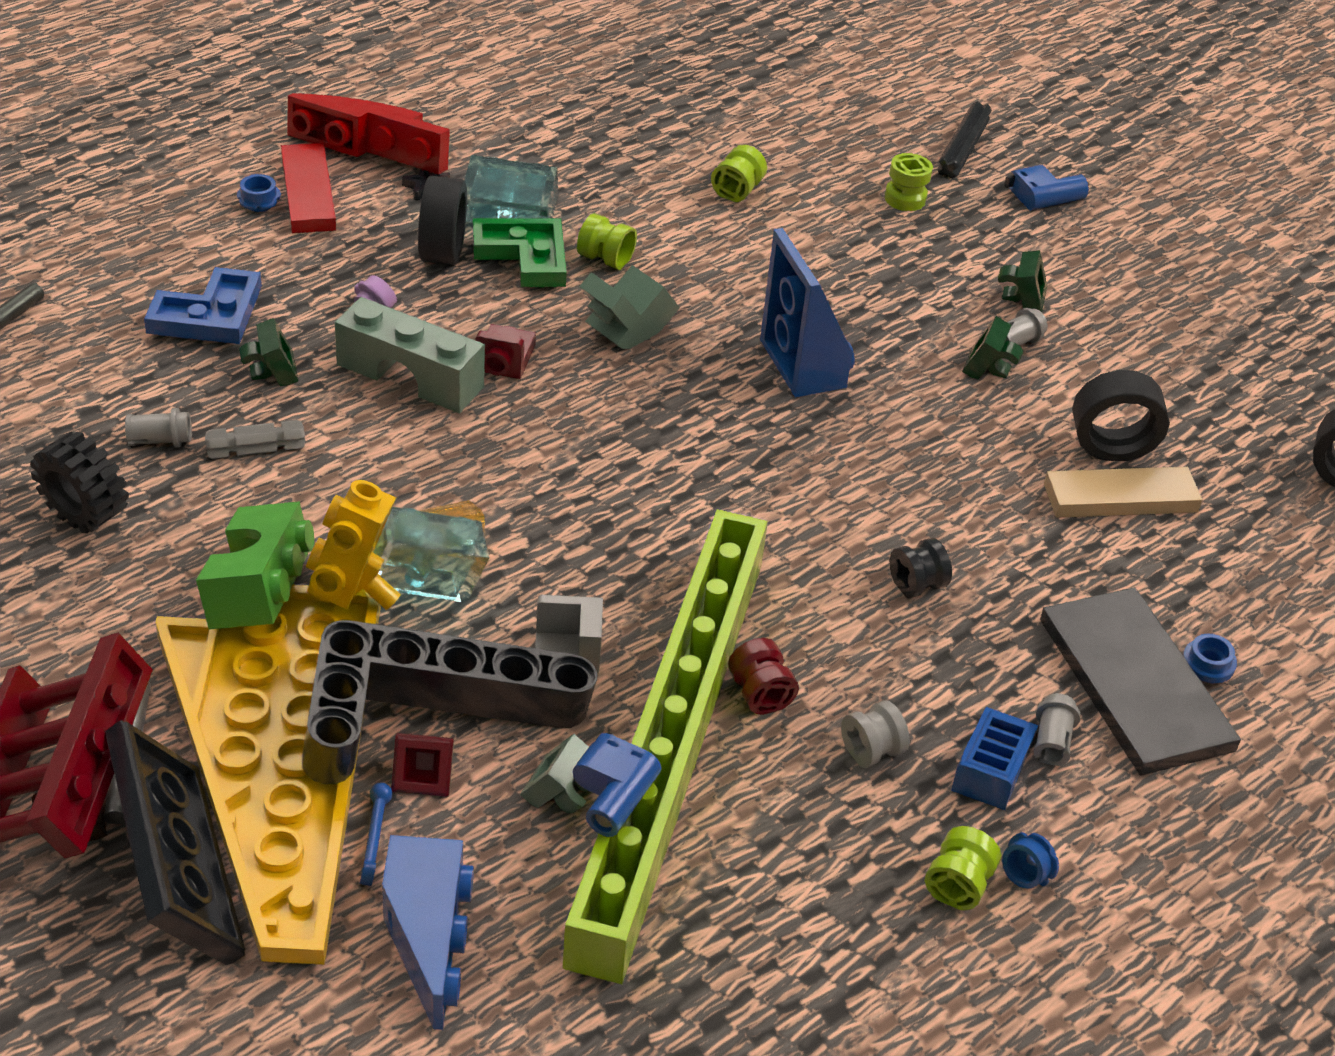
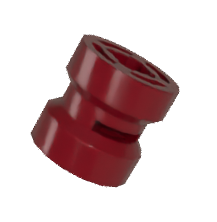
M764 637L743 643L734 650L728 661V668L734 681L743 687L742 694L747 706L754 714L758 715L783 710L793 702L799 691L798 681L793 672L787 666H783L784 658L778 645L772 639Z

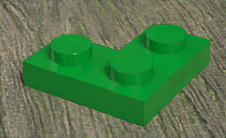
M473 218L474 260L519 259L521 287H566L567 271L561 218Z

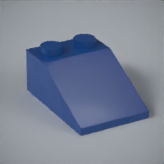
M774 229L760 341L795 397L847 388L849 371L854 367L855 362L853 348L846 340L819 282L784 229Z

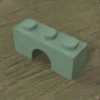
M360 297L335 321L336 359L338 366L378 381L398 361L405 365L416 378L419 398L459 414L484 388L485 344L363 297Z

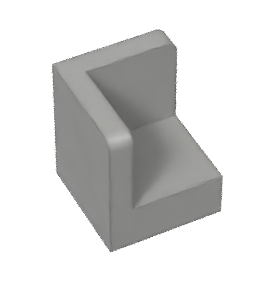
M559 595L538 596L535 648L582 656L589 660L596 668L597 673H599L603 598Z

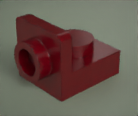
M490 324L488 331H479L475 341L485 344L484 372L521 380L536 345V332Z

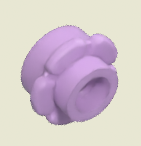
M371 275L365 281H360L354 286L357 295L354 297V302L363 297L390 308L397 302V297L392 288L375 275Z

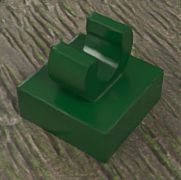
M1041 251L1022 252L1019 267L1016 265H1005L1000 268L998 281L1000 283L1013 282L1016 284L1015 286L1004 287L1002 299L1013 302L1022 300L1023 309H1037L1042 312L1048 286Z
M995 316L973 345L962 372L971 378L979 380L988 368L992 375L1006 379L1012 366L1001 358L1017 365L1024 352L1017 343L1005 341L1012 325Z
M272 318L256 324L259 342H247L239 348L243 365L255 360L260 361L249 366L252 380L267 379L273 374L280 386H288L298 382L293 350L276 320Z

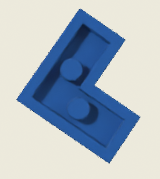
M215 267L203 295L156 290L144 318L146 334L240 344L262 287L261 272Z

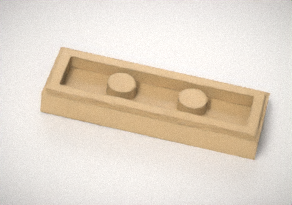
M1188 467L1047 471L1044 486L1056 518L1199 512L1202 503L1201 495Z

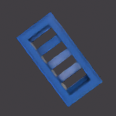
M986 707L957 766L951 791L1005 810L1036 735L1038 725ZM989 738H992V739L1001 741V742H1003V743H1006V744L1015 746L1016 748L1011 747V746H1008V745H1005V744H1003V743H1000V742H997V741H994V740H991V739H989Z

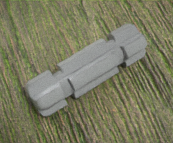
M300 420L281 421V427H274V422L233 427L234 432L226 433V428L211 429L206 431L205 434L206 450L210 459L230 458V452H236L237 457L277 452V447L284 446L285 451L299 450L305 447L304 426Z

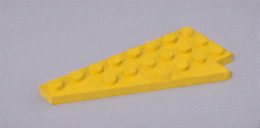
M293 584L289 600L284 602L274 624L209 630L206 619L157 616L155 622L157 637L261 961L325 965L357 755L351 776L337 784H322L313 781L302 769L301 759L321 636L324 629L329 624L339 620L378 624L381 605L362 589L353 597L349 607L345 609L333 603L320 601L313 594L306 592L309 585Z

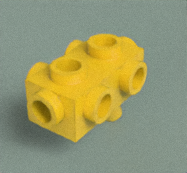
M355 480L352 482L345 498L338 495L334 496L322 525L331 528L328 532L327 540L318 538L306 564V568L314 571L306 592L313 594L320 601L333 603L345 609L349 607L353 597L362 589L385 610H388L399 599L401 594L378 574L384 559L374 553L396 497L381 491L378 486L365 480Z

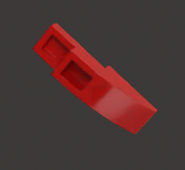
M302 93L288 95V136L310 143H324L326 148L355 157L368 152L435 174H441L448 170L450 129L424 122L423 113L356 98Z

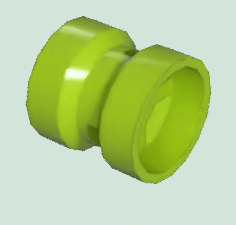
M738 145L731 150L725 160L720 162L712 172L711 183L713 189L720 197L733 202L745 200L754 186L758 185L766 175V159L755 147Z
M902 153L893 157L889 171L892 180L887 183L884 197L886 203L901 211H916L924 207L928 194L925 185L930 182L933 170L931 161L913 153Z
M596 213L590 214L580 229L577 239V252L581 256L592 260L599 257L604 260L607 266L621 270L630 261L637 242L636 229L622 223L615 226L610 224L609 219Z
M958 826L952 828L947 833L941 844V856L932 861L926 872L924 882L927 890L936 900L964 911L973 909L979 904L986 890V880L994 875L1002 855L997 843L985 832L974 827Z

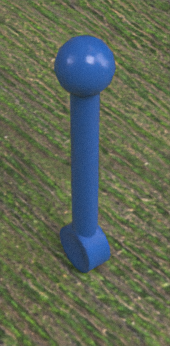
M377 783L370 790L373 809L359 883L361 885L372 886L385 804L389 803L392 798V789L386 783Z

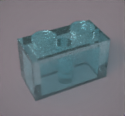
M471 155L464 179L467 186V223H473V218H553L558 199V167L539 163L504 160L497 157Z
M392 507L374 551L375 554L384 559L378 574L399 593L459 602L469 600L489 560L481 521L459 516L453 517L423 512L412 508Z

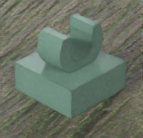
M572 734L544 756L520 793V796L537 808H540L554 797L556 804L564 812L574 813L584 806L586 800L576 793L573 784L581 791L588 792V790L576 782L572 771L589 746L575 734Z

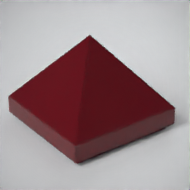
M396 733L391 783L392 792L449 797L454 738Z

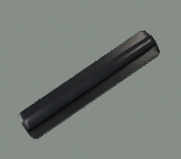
M979 101L971 104L939 159L940 165L937 170L941 176L947 174L950 178H955L959 175L990 120L989 115L992 109L988 104L982 105Z

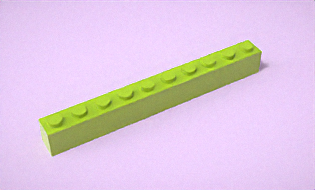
M719 509L716 510L631 743L652 753L661 764V772L615 836L606 837L598 833L565 923L562 969L623 984L728 668L729 657L733 653L762 566L768 524L766 520Z

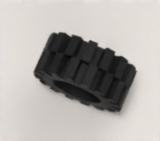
M71 431L33 456L34 459L31 460L30 467L34 471L31 472L32 480L40 483L36 489L39 495L47 497L48 501L45 502L50 510L55 508L58 511L57 518L62 521L67 519L69 526L74 529L79 527L81 533L87 534L88 532H93L125 509L128 505L125 501L129 499V492L122 489L127 484L124 477L117 476L116 472L120 469L116 462L110 464L106 459L109 453L103 447L98 450L96 448V441L91 437L85 439L83 433L77 431L73 434Z

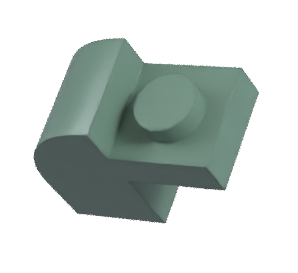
M633 265L614 287L592 272L579 286L591 300L587 307L592 314L585 322L623 349H631L658 334L680 308L665 287Z

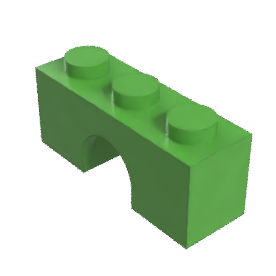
M300 501L238 507L225 529L230 553L210 555L196 579L209 630L274 624L284 602L289 600L290 590L296 577L302 573L303 563L308 553L314 547L313 526L310 520H304Z

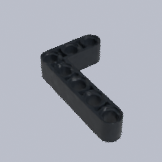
M352 620L333 622L324 629L321 636L301 759L302 769L309 778L322 784H337L351 776L355 766L361 734L365 700L556 728L575 727L586 718L598 678L597 670L586 658L570 653Z

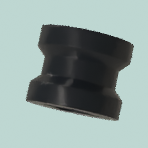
M936 538L921 540L917 547L913 549L909 546L895 548L890 554L889 564L892 579L906 598L921 595L927 587L935 590L947 587L951 583L952 565L950 557L943 544Z

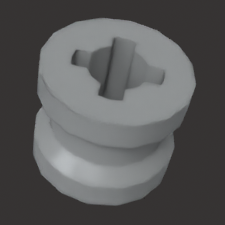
M888 700L873 704L868 713L853 712L845 715L842 719L841 732L845 747L862 768H868L877 764L881 760L882 755L897 756L905 753L909 748L910 737L906 721L895 704Z

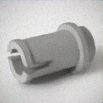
M1024 308L1019 310L1016 317L1007 322L1012 326L1005 341L1015 342L1019 346L1027 342L1032 344L1039 342L1048 328L1046 317L1037 309Z
M172 408L171 413L127 414L125 433L128 445L173 443L174 447H181L182 442H191L192 424L189 412H180L179 408Z
M1055 693L1045 697L1044 701L1040 702L1037 706L1036 718L1040 725L1037 743L1034 746L1035 758L1039 757V762L1062 766L1070 760L1073 728L1080 722V711L1076 706V702L1071 697Z

